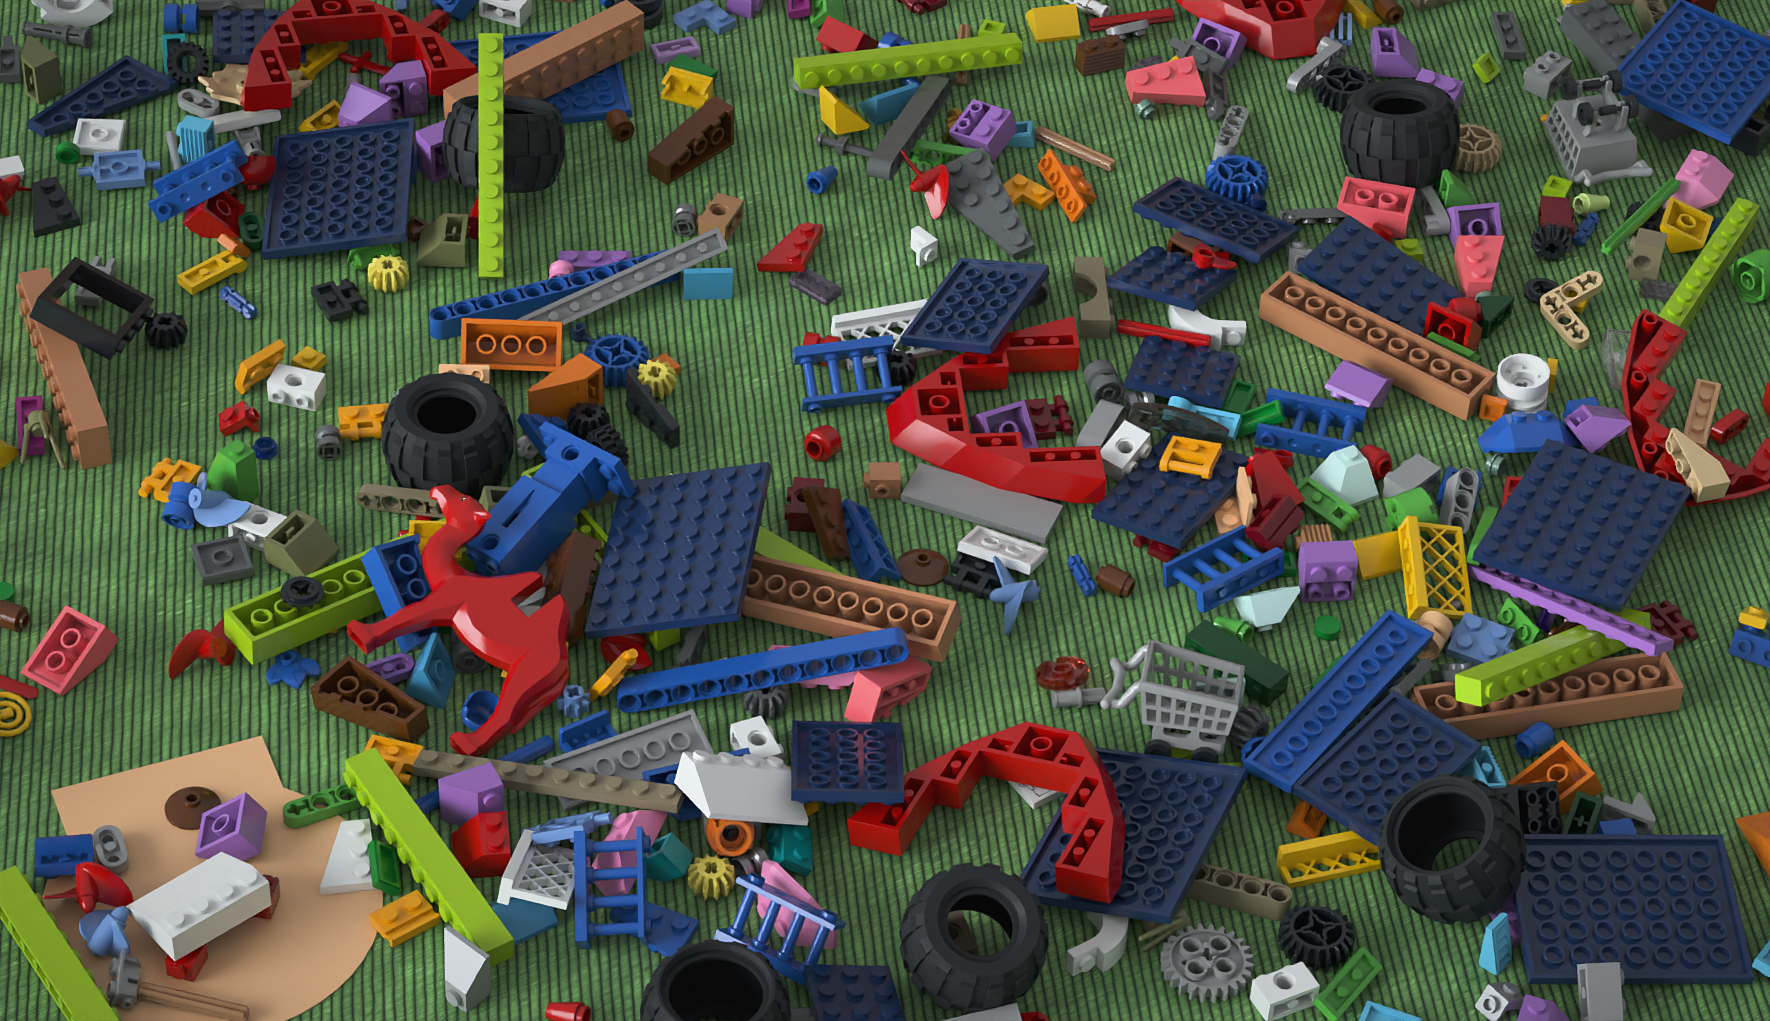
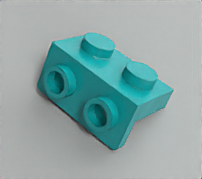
M779 823L771 826L766 835V840L768 841L767 856L769 860L777 862L782 868L807 877L813 870L811 828L804 825Z

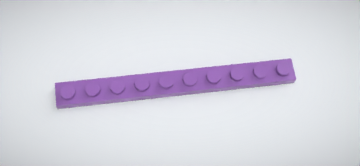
M1466 563L1468 575L1473 577V580L1488 583L1493 589L1504 590L1510 593L1512 597L1529 601L1530 605L1541 606L1547 609L1549 613L1562 615L1570 622L1583 624L1586 626V629L1599 631L1609 639L1620 640L1627 647L1645 651V654L1648 656H1660L1661 653L1673 650V639L1570 595L1482 563L1480 566Z

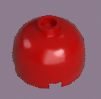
M247 156L248 162L237 167L244 177V181L238 184L246 185V190H260V185L269 183L276 173V156Z

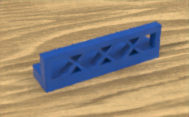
M846 498L842 502L850 558L860 578L876 583L882 576L898 582L902 575L868 508Z

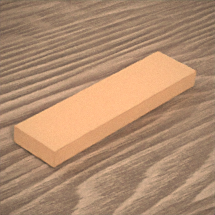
M1697 378L1683 434L1696 444L1706 448L1721 384Z

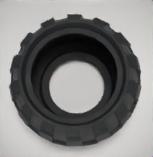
M1393 79L1366 85L1350 96L1346 109L1343 110L1340 122V148L1348 171L1355 178L1421 188L1441 180L1443 169L1451 171L1460 147V121L1453 100H1451V96L1446 91L1423 81Z
M479 95L463 97L453 103L452 111L449 112L443 129L442 149L445 165L448 167V175L458 184L478 190ZM504 95V193L537 192L550 187L556 181V176L560 172L564 160L566 138L562 120H560V113L553 105L537 99Z
M443 372L422 376L411 383H407L399 389V394L392 398L382 425V451L388 470L398 487L430 491L434 486L448 484L460 493L478 500L481 497L484 486H498L501 483L504 475L507 473L508 465L513 455L514 428L507 405H504L503 398L497 394V390L492 385L480 381V378L471 375Z
M1452 773L1438 774L1436 778L1429 780L1423 778L1413 783L1412 788L1404 794L1400 793L1391 802V810L1383 816L1380 825L1378 850L1381 868L1386 875L1388 884L1394 893L1399 896L1402 903L1419 915H1424L1439 923L1453 925L1456 921H1462L1469 924L1480 921V917L1490 912L1494 914L1505 906L1503 903L1510 895L1516 893L1521 884V873L1525 871L1527 849L1524 830L1512 806L1495 789L1492 790L1483 781L1467 775L1459 778ZM1460 839H1476L1481 841L1478 849L1463 863L1450 869L1432 871L1436 856L1448 844Z
M973 862L954 865L950 868L949 872L946 870L940 871L924 882L921 889L912 896L903 915L899 933L901 939L900 953L904 969L907 972H911V982L921 995L927 994L934 999L935 1006L945 1011L952 1008L960 1010L961 1015H967L1013 1004L1016 998L1024 996L1034 985L1046 961V952L1049 947L1048 923L1043 918L1044 908L1036 893L1031 894L1026 889L1027 883L1015 873L1010 876L1000 871L1001 866L985 863L983 866H974ZM959 910H970L985 914L1000 924L1007 933L1010 942L1004 949L993 955L976 956L969 954L958 947L952 940L947 927L948 914Z
M710 939L697 944L689 943L677 948V953L673 956H666L658 964L643 993L640 1006V1021H697L709 1016L726 1017L734 1021H791L790 998L778 970L774 969L770 960L761 952H754L748 949L746 944L736 941L724 942L719 941V939Z

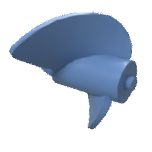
M202 472L198 477L197 487L200 489L194 488L189 494V504L194 508L195 519L207 527L226 526L242 518L251 508L249 503L235 500L225 491L209 490L207 487V472Z
M994 556L993 561L1002 587L993 590L989 598L993 602L1004 603V634L1008 635L1014 625L1020 604L1022 602L1032 603L1035 600H1039L1038 593H1041L1040 586L1037 587L1036 580L1031 581L1029 579L1025 582L1017 583L1002 561Z
M120 906L115 910H96L81 918L79 931L84 940L87 941L86 946L91 949L90 952L96 956L98 954L105 957L108 954L113 957H119L123 948H126L125 957L130 954V944L123 931L127 926L125 923L129 915V910L126 906Z

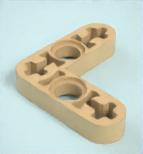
M1587 271L1545 293L1540 299L1541 313L1564 341L1576 350H1581L1588 346L1589 331L1570 308L1601 292L1603 278L1596 271ZM1573 290L1576 291L1578 295L1575 297H1567L1565 295V292ZM1566 317L1569 318L1571 322L1569 324L1563 325L1560 324L1558 320L1560 318Z

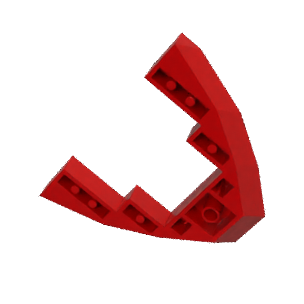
M299 0L273 23L254 48L249 60L240 101L244 111L250 112L267 109L281 110L292 107V82L287 71L300 69L301 46L310 43L326 44L335 41L349 42L359 39L372 40L374 38H382L391 61L421 60L427 78V89L430 95L443 96L444 89L476 74L477 67L438 33L370 0Z
M1176 0L1184 9L1199 19L1202 17L1240 32L1248 39L1245 44L1246 47L1273 60L1316 55L1317 46L1323 37L1330 35V32L1338 23L1345 4V0Z
M1643 309L1632 325L1621 380L1625 417L1631 423L1627 427V434L1639 470L1686 486L1682 474H1679L1676 469V463L1672 455L1666 450L1665 443L1671 430L1659 423L1670 409L1677 389L1665 384L1660 379L1681 351L1688 331ZM1766 437L1745 469L1700 446L1720 461L1730 480V484L1723 498L1696 503L1691 494L1685 505L1694 508L1747 499L1769 492L1770 439Z
M1074 316L1006 333L992 354L984 355L965 352L921 379L886 408L890 443L941 469L969 477L1001 490L1078 504L1099 503L1101 500H1104L1106 476L1100 446L1023 449L1021 432L970 434L963 391L1007 389L1008 373L1078 370L1080 344Z
M1024 722L971 741L904 775V803L885 805L882 802H869L847 819L850 845L902 856L934 805L938 804L961 809L982 775L1067 793L1068 796L1061 806L1063 832L1074 835L1055 865L1057 892L1110 904L1121 886L1126 824L1114 783L1090 739L1074 731Z

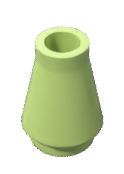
M1581 193L1573 201V208L1576 214L1584 217L1588 213L1593 214L1594 212L1608 209L1610 206V200L1606 195Z

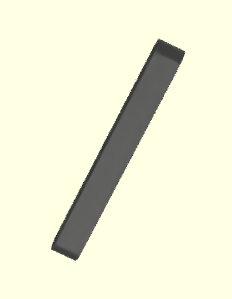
M931 74L926 76L870 156L867 164V176L889 181L894 178L905 161L900 151L902 150L907 157L909 156L917 141L920 140L948 99L952 86L951 78Z

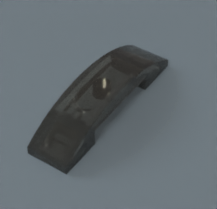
M1134 403L1127 418V422L1146 432H1150L1151 428L1168 433L1178 432L1194 439L1220 443L1222 447L1229 434L1228 428L1214 420L1189 410L1165 404Z

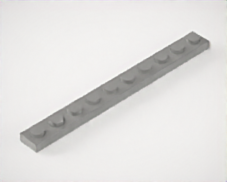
M719 227L516 320L559 321L566 325L720 254L729 248Z

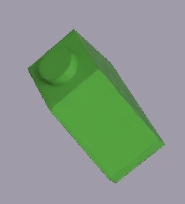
M1443 169L1438 198L1444 209L1453 206L1474 205V195L1470 194L1467 186L1448 169Z

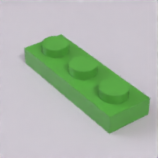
M1362 946L1312 1003L1329 1021H1336L1383 966Z

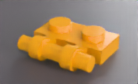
M389 403L338 407L341 440L351 439V441H359V438L367 437L382 439V425Z
M166 457L162 462H158L153 468V473L142 481V487L138 490V493L141 497L145 498L149 493L154 492V499L165 503L169 502L168 495L172 484L181 481L195 485L199 475L202 473V467L182 460H178L173 466L172 460Z
M632 648L624 651L588 690L587 693H590L591 702L599 695L604 698L623 678L627 669L635 664L638 652Z
M372 734L364 751L375 747L388 766L393 768L392 771L401 784L410 786L412 776L403 773L404 771L413 772L412 766L421 750L424 749V746Z

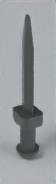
M819 133L815 138L818 146L826 145L835 148V152L840 155H844L848 151L870 158L875 151L849 143V137L845 136L835 139L825 136V133Z

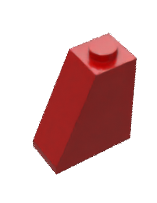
M1271 450L1264 454L1257 452L1247 460L1249 464L1245 467L1246 475L1251 477V493L1256 494L1257 507L1252 511L1254 519L1274 494L1289 495L1298 507L1305 501Z

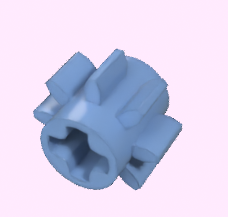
M568 685L564 689L563 694L557 699V710H563L565 717L579 718L584 712H589L590 693H584L582 686Z

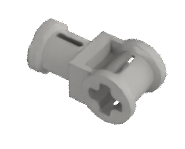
M253 126V129L243 131L233 130L234 139L238 141L247 156H266L265 152L262 151L258 126Z

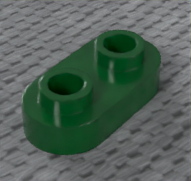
M256 212L243 213L238 218L242 243L250 250H259L262 248L265 227L262 216Z

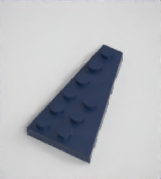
M125 55L27 121L28 129L43 137H48L77 126L78 119H97L178 89L177 81Z

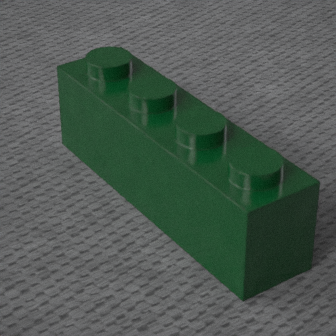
M1206 619L1185 636L1184 649L1245 666L1244 678L1246 682L1244 693L1265 707H1268L1287 691L1289 671ZM1201 665L1205 669H1209V667ZM1214 669L1213 674L1222 678L1223 671ZM1228 673L1227 678L1238 677V675Z

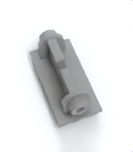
M123 948L119 957L113 958L110 964L109 975H113L108 984L106 995L107 998H110V1007H113L116 1003L125 1009H130L137 1001L138 985L136 984L139 981L141 963L137 957H125L126 948Z

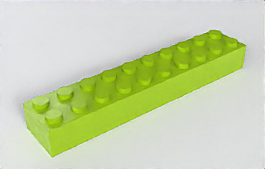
M409 533L399 536L388 542L408 537ZM463 545L462 561H457V563L466 571L472 572L476 569V566L467 556L468 551L465 545ZM371 549L306 576L318 580L323 585L324 597L321 600V604H314L312 609L303 607L300 610L297 606L290 608L288 603H283L282 586L224 610V634L252 665H255L346 626L352 620L357 621L383 610L361 559Z

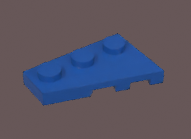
M648 902V918H652L653 935H648V948L654 953L659 952L664 957L673 956L677 953V948L690 943L699 929V920ZM638 906L612 907L609 911V919L614 923L638 922ZM638 933L630 934L633 937H638Z

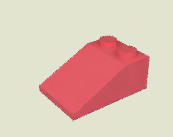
M1346 176L1337 209L1352 216L1371 229L1374 223L1379 222L1393 233V238L1405 239L1413 212L1416 188Z
M65 605L20 673L63 696L106 660L119 638L106 626Z

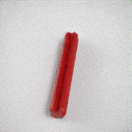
M1172 8L1091 18L1088 20V28L1091 32L1102 31L1148 19L1149 24L1169 22L1174 20V12Z
M1119 319L1116 327L1117 332L1143 338L1154 335L1164 340L1183 341L1186 345L1192 347L1206 346L1210 348L1211 336L1207 334Z

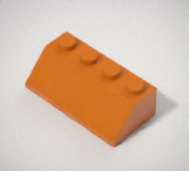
M462 318L460 364L490 365V369L554 372L563 365V322Z

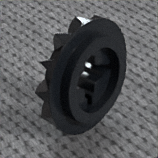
M1546 278L1531 279L1524 286V297L1529 298V303L1535 302L1539 306L1543 294L1559 287V285Z
M306 576L294 577L282 585L283 603H288L290 608L297 606L300 610L303 607L312 609L314 604H321V600L324 597V587L314 578Z

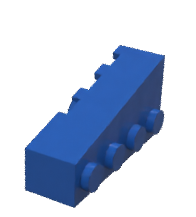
M419 533L374 546L361 557L387 618L401 608L423 600L428 596V591H430L429 583L425 580L422 555H420L418 546L420 543ZM437 626L396 637L401 652L408 654L421 650L430 635L435 632L438 633Z

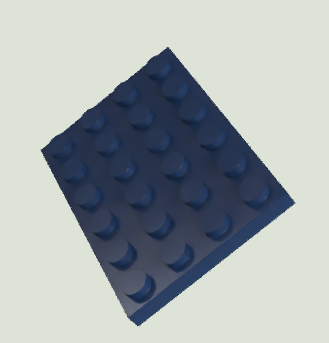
M1177 176L1134 202L1132 210L1140 214L1144 219L1157 221L1165 228H1174L1181 231L1187 237L1198 238L1206 245L1222 248L1224 252H1228L1231 255L1236 254L1245 258L1247 262L1259 264L1299 236L1301 227Z
M1350 215L1299 263L1296 269L1322 288L1423 337L1428 305L1431 301L1443 307H1448L1451 299L1466 297L1461 291Z
M960 258L901 335L902 345L914 348L923 347L936 350L974 352L984 355L992 354L1050 274L1049 266Z
M1169 431L1151 449L1146 459L1142 458L1138 462L1137 468H1132L1131 473L1126 474L1105 496V499L1101 500L1091 510V518L1181 549L1235 493L1239 467L1245 468L1249 464L1247 460L1250 457L1222 447V453L1213 469L1210 480L1201 478V475L1169 470V472H1163L1159 469L1160 460L1172 437L1179 436L1194 439L1178 432Z
M1393 690L1294 783L1292 793L1378 847L1380 825L1383 816L1390 812L1391 802L1400 793L1404 794L1413 787V783L1423 778L1429 780L1436 778L1438 774L1446 773L1457 775L1481 752L1482 744Z
M792 720L791 801L805 804L813 801H825L829 804L854 802L859 805L868 804L869 802H882L885 805L904 803L901 723Z

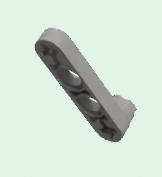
M1327 36L1323 37L1317 46L1318 54L1290 75L1286 85L1287 90L1295 94L1302 93L1314 83L1319 71H1322L1324 67L1330 68L1331 64L1336 66L1343 60L1347 51L1346 45Z
M1235 105L1228 109L1216 138L1212 160H1216L1218 156L1224 158L1225 154L1229 156L1234 155L1248 121L1249 110L1247 108Z
M1428 185L1416 188L1415 199L1424 214V217L1421 218L1424 237L1449 234L1451 229L1449 216L1433 187Z

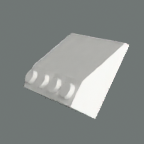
M695 750L694 753H682L674 783L708 818L808 825L809 820L803 803L791 801L792 771L783 763L782 759L774 756L762 759L750 754H744L743 757H739L726 752H720L718 755L702 750Z
M220 852L126 907L129 910V915L174 961H177L271 906L269 881L252 865Z

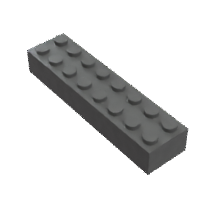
M1589 0L1566 7L1564 10L1560 29L1602 76L1606 75L1609 70L1617 69L1642 41L1605 0ZM1638 103V117L1661 142L1698 131Z

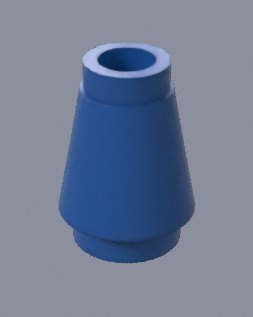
M827 166L811 172L806 181L808 189L816 194L824 193L838 176L837 169L834 166Z

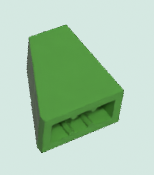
M239 439L219 450L207 474V487L212 490L225 491L233 499L250 503L258 498L259 489L255 451Z

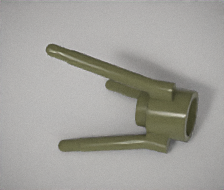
M43 410L31 412L28 415V423L23 425L24 438L20 463H25L30 433H33L36 437L50 439L62 470H65L66 466L55 439L52 425L49 422L48 413Z
M1182 905L1171 924L1162 923V925L1139 936V941H1143L1163 932L1142 946L1141 950L1143 952L1154 947L1170 935L1177 933L1178 929L1181 930V928L1189 925L1187 914Z

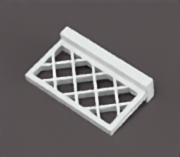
M923 299L833 315L831 334L832 336L841 337L842 341H846L843 337L853 335L857 339L871 338L866 333L877 331L881 333L879 336L892 335L893 339L896 340L893 348L896 349L901 343V335L926 304L927 300ZM900 327L904 330L901 335H898L889 329ZM908 346L911 349L905 353H912L915 359L942 354L943 350ZM874 356L864 357L862 359L863 367L875 366L877 358ZM844 359L848 371L854 370L852 361Z
M524 829L502 876L497 903L509 905L511 898L515 897L566 910L575 890L574 861L568 860H574V850L556 845L551 847H544V844L533 845L531 834L535 831Z

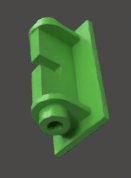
M394 243L374 247L353 248L349 252L347 262H351L354 270L363 271L369 268L373 258L377 257L380 259L381 255L388 257L391 254L395 258L400 256V252L397 247L393 248Z
M1508 597L1496 618L1504 626L1515 629L1514 637L1523 647L1546 639L1545 631L1539 629L1522 611V607Z

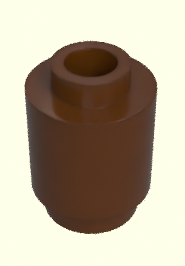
M1374 0L1373 2L1374 12L1386 24L1395 25L1402 19L1404 9L1395 0Z
M613 109L608 112L605 122L614 139L617 141L630 139L634 134L635 128L627 114L620 109Z
M1107 564L1106 567L1101 566L1095 578L1098 581L1099 588L1120 598L1122 596L1128 598L1136 584V579L1132 577V574L1111 564Z
M0 600V627L15 632L25 629L30 621L27 607L6 600Z

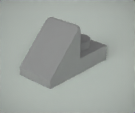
M1638 792L1632 805L1605 795L1599 821L1631 818L1637 835H1652L1656 818L1640 792Z

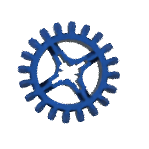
M1234 153L1233 156L1225 154L1224 158L1218 156L1216 160L1211 161L1206 170L1205 183L1208 190L1249 205L1250 201L1257 202L1258 199L1263 198L1268 189L1269 176L1266 166L1261 165V161H1254L1253 157L1247 158L1244 154L1237 156Z
M607 333L606 337L598 336L597 340L590 341V345L586 346L584 351L586 357L603 366V384L605 389L609 386H614L615 390L618 386L626 389V370L632 367L639 370L640 364H646L648 359L650 360L648 348L644 346L643 341H637L636 336L629 338L627 333L623 336L618 333L616 335Z

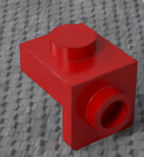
M244 400L218 414L220 431L225 436L236 432L246 425L254 433L260 431V415L256 408L250 407Z

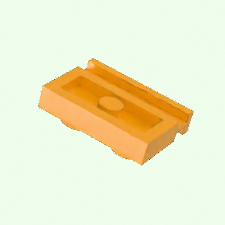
M415 890L369 914V922L385 940L387 939L390 942V946L393 948L439 924L440 915L435 913L430 903L418 890Z

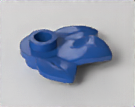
M288 650L275 657V664L268 669L266 677L270 685L284 681L289 686L299 690L306 676H321V668L315 660L301 657L298 652Z

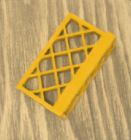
M1407 515L1398 527L1408 619L1417 620L1428 611H1437L1450 619L1462 620L1465 612L1473 614L1462 527L1418 522L1416 516ZM1420 531L1428 532L1434 539L1427 543L1420 536ZM1442 535H1455L1456 543L1452 546ZM1436 541L1447 550L1442 556L1431 546ZM1425 551L1436 560L1432 565L1423 559L1422 553ZM1449 554L1458 561L1456 568L1445 559ZM1441 564L1450 574L1444 578L1434 567ZM1428 573L1439 582L1435 588L1425 579ZM1452 576L1461 583L1459 591L1448 582ZM1441 586L1452 595L1448 601L1437 592ZM1432 596L1442 607L1430 608L1428 598ZM1455 598L1458 599L1464 606V611H1457L1450 603Z

